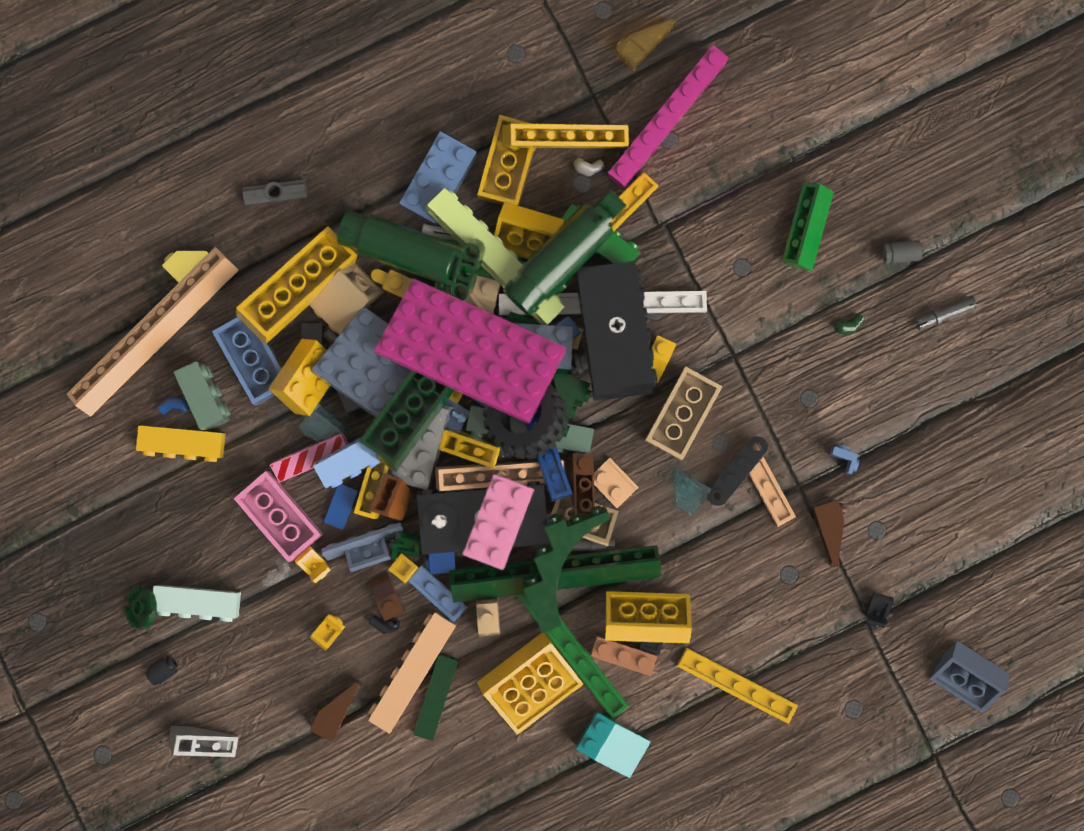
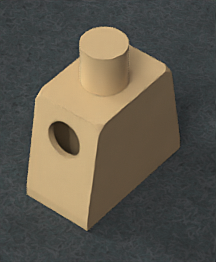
M498 597L477 600L479 636L501 635Z

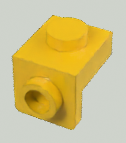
M308 546L294 558L295 562L310 576L314 583L324 578L330 571L326 561L311 546Z
M328 614L310 638L326 651L345 627L338 617Z

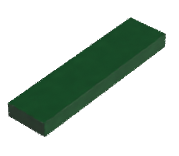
M438 655L413 735L431 741L434 740L459 660Z

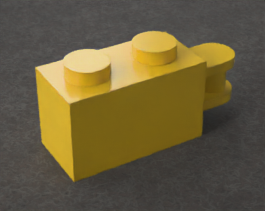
M375 269L371 273L373 281L382 285V289L385 292L400 299L404 297L413 280L393 270H390L389 274L379 269Z

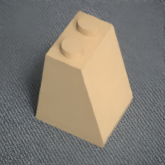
M355 263L339 270L310 306L318 317L323 318L328 323L332 331L341 334L360 309L363 307L369 309L384 294V291Z

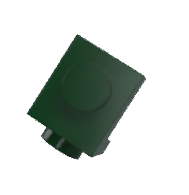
M397 531L395 539H391L389 551H392V559L396 560L398 553L419 557L421 550L420 535Z

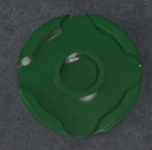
M135 587L130 591L126 602H128V607H125L126 618L132 627L147 628L153 623L156 616V598L148 587Z

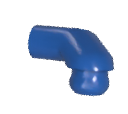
M175 396L170 397L157 406L163 415L171 409H177L181 413H185L190 408L186 399Z

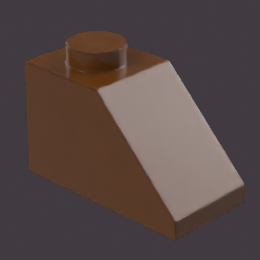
M389 573L369 582L377 606L385 621L406 611Z

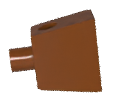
M384 474L369 511L401 521L409 510L412 492L403 479Z

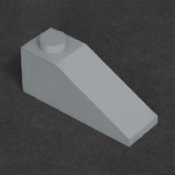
M171 726L168 747L173 755L235 757L239 737L197 727Z

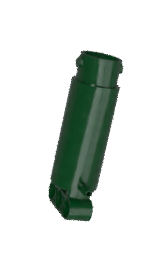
M612 190L594 207L582 204L518 270V276L506 284L504 293L527 315L538 311V306L544 300L548 301L613 234V228L609 223L627 205Z
M350 210L345 213L337 234V243L339 245L357 250L358 255L438 282L436 289L444 292L446 285L450 286L451 296L462 301L468 298L474 291L485 252L483 242L478 239H473L464 246L374 215L367 217ZM470 246L477 249V255H473L470 252ZM464 266H468L471 269V275L465 273ZM458 286H463L466 294L460 293Z

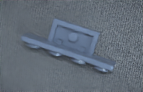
M391 523L385 528L370 530L364 535L350 537L340 543L329 544L326 548L321 549L327 561L346 555L349 569L351 572L390 560L391 557L386 541L395 538L397 531H405L401 523Z

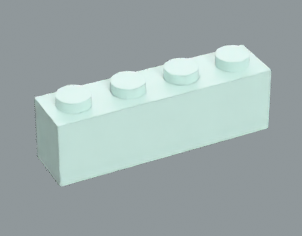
M155 585L153 588L157 602V615L170 616V613H178V617L191 618V615H199V619L212 620L213 616L220 617V621L232 622L233 618L239 617L241 592L169 585Z

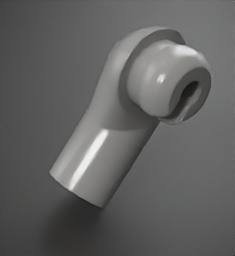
M578 158L573 163L575 170L585 176H591L605 169L601 159L590 164Z

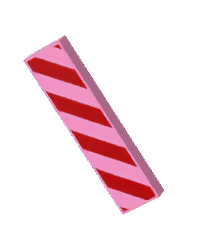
M342 432L273 461L270 467L280 483L313 469L314 462L349 443Z

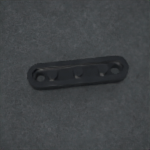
M752 437L708 491V500L711 504L715 506L725 504L766 454L768 443L763 437ZM759 443L761 450H754L753 445ZM720 492L722 494V498L716 499L714 497V493Z

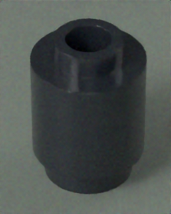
M164 656L148 667V671L145 672L146 677L153 685L162 684L177 673L178 664L173 657Z

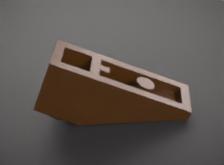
M832 500L811 507L830 566L837 567L841 549L845 509L838 500Z
M357 680L324 706L318 714L314 712L309 722L312 725L310 731L333 741L360 687L361 681Z

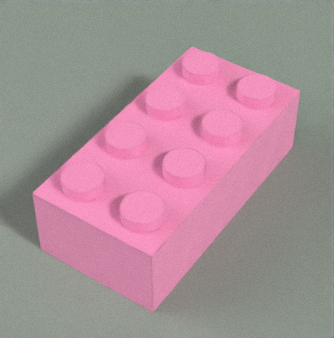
M265 471L234 498L288 562L293 561L294 558L323 535L321 530L270 471Z
M494 474L463 555L503 570L534 489Z

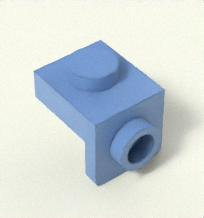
M838 444L837 447H831L829 455L848 461L844 473L852 474L853 471L856 472L860 461L857 459L859 454L850 452V447Z

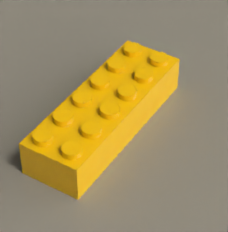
M326 227L236 308V316L266 345L315 300L339 270L355 264L357 254L351 248L339 245L337 243V235L329 227Z

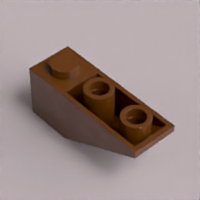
M572 454L566 459L567 480L572 491L570 498L574 515L578 513L582 515L589 512L592 507H595L593 454Z

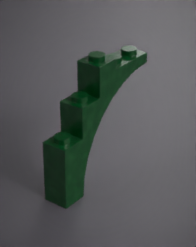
M511 311L507 318V321L511 323L541 325L536 320ZM572 359L571 370L557 369L550 382L566 403L565 409L568 411V418L564 419L566 422L569 417L573 419L577 409L576 406L582 407L583 402L588 403L592 392L588 390L589 382L570 376L575 366V363H572ZM567 425L566 430H562L563 437L565 438L570 428L569 425Z
M606 505L592 507L589 512L582 515L580 513L572 515L567 521L563 513L560 515H550L543 521L551 544L541 545L533 551V557L540 575L534 574L528 576L525 581H522L523 589L542 633L562 626L557 609L556 592L563 563L572 548L583 536L596 526L610 520Z

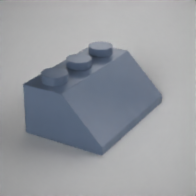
M956 641L945 652L930 676L931 681L981 713L1006 692L1010 678L1009 673L959 641Z

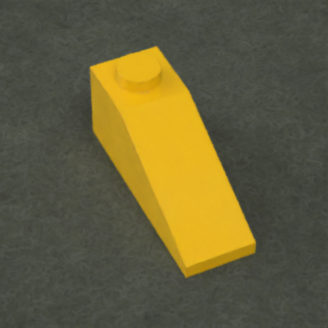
M444 430L439 450L495 468L500 447L458 430Z

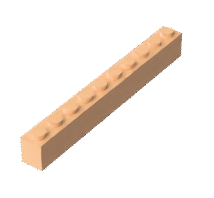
M215 247L67 393V396L74 405L89 416H92L233 277L238 268Z

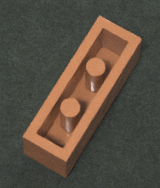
M596 634L590 652L591 657L651 676L657 659L656 654L619 641H607L604 636Z

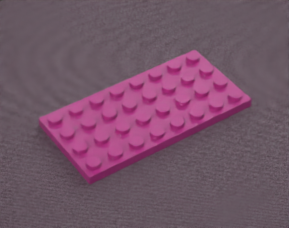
M413 279L374 351L384 358L529 424L566 352V347Z

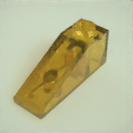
M673 18L630 34L626 39L623 37L615 46L617 47L615 55L634 71L675 27L676 20Z

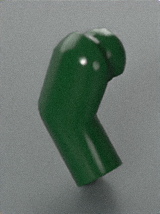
M857 313L851 322L836 321L834 329L842 335L853 334L865 321V318Z

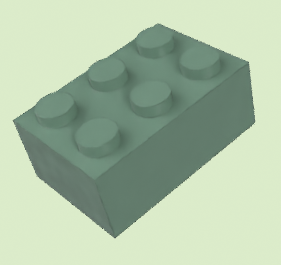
M196 361L174 371L200 430L209 431L230 421L229 415H231L227 404L222 403L220 398L222 392L217 384L214 385L211 379L214 375L209 366Z

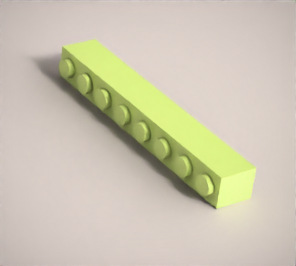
M444 188L427 204L425 211L461 246H464L473 239L483 242L485 252L481 266L504 289L510 280L513 281L518 276V270L523 266L517 260L518 256L512 250H507L502 245L503 241L497 235L493 236L488 231L487 225L481 220L478 221L473 216L472 210L466 205L463 206L458 201V197L451 190L447 191ZM470 246V252L473 255H477V249ZM554 294L548 301L544 300L538 306V311L531 315L541 325H548L565 306L562 304L561 298Z

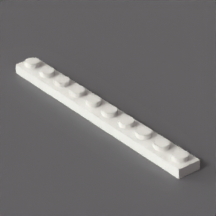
M706 291L644 292L643 308H647V313L707 312ZM578 293L557 294L565 306L558 315L581 314ZM499 294V316L509 315L510 311L519 315H527L506 294Z

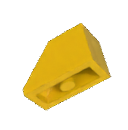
M658 335L651 347L654 353L652 369L656 368L657 372L656 383L659 382L676 346V343Z

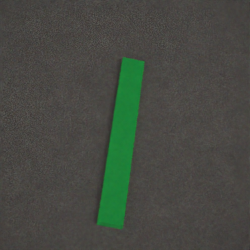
M526 594L516 595L536 620ZM561 619L562 626L545 633L611 718H615L629 705Z

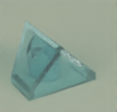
M673 468L676 496L675 506L693 517L712 489L693 477Z

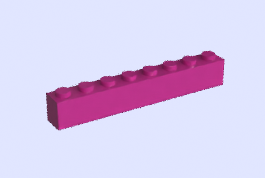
M714 45L710 47L608 172L607 177L622 190L628 185L726 65L729 59L728 56Z

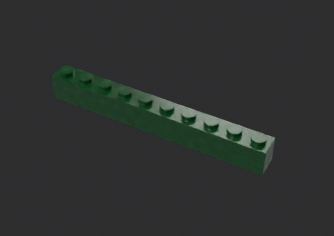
M653 545L567 556L558 578L557 590L661 577V561L658 546ZM535 560L506 563L503 570L491 565L449 570L453 603L525 594L522 581H525L528 576L540 575Z

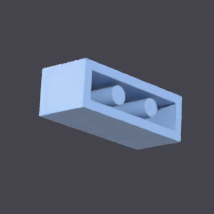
M361 438L314 462L313 467L325 488L329 486L334 488L343 483L342 479L347 476L353 478L362 472L360 469L366 466L371 468L380 463V461L361 449L359 444Z

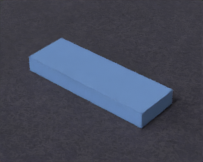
M423 565L408 580L452 622H455L468 607L463 602L453 603L452 592L433 574H430V571L426 570Z

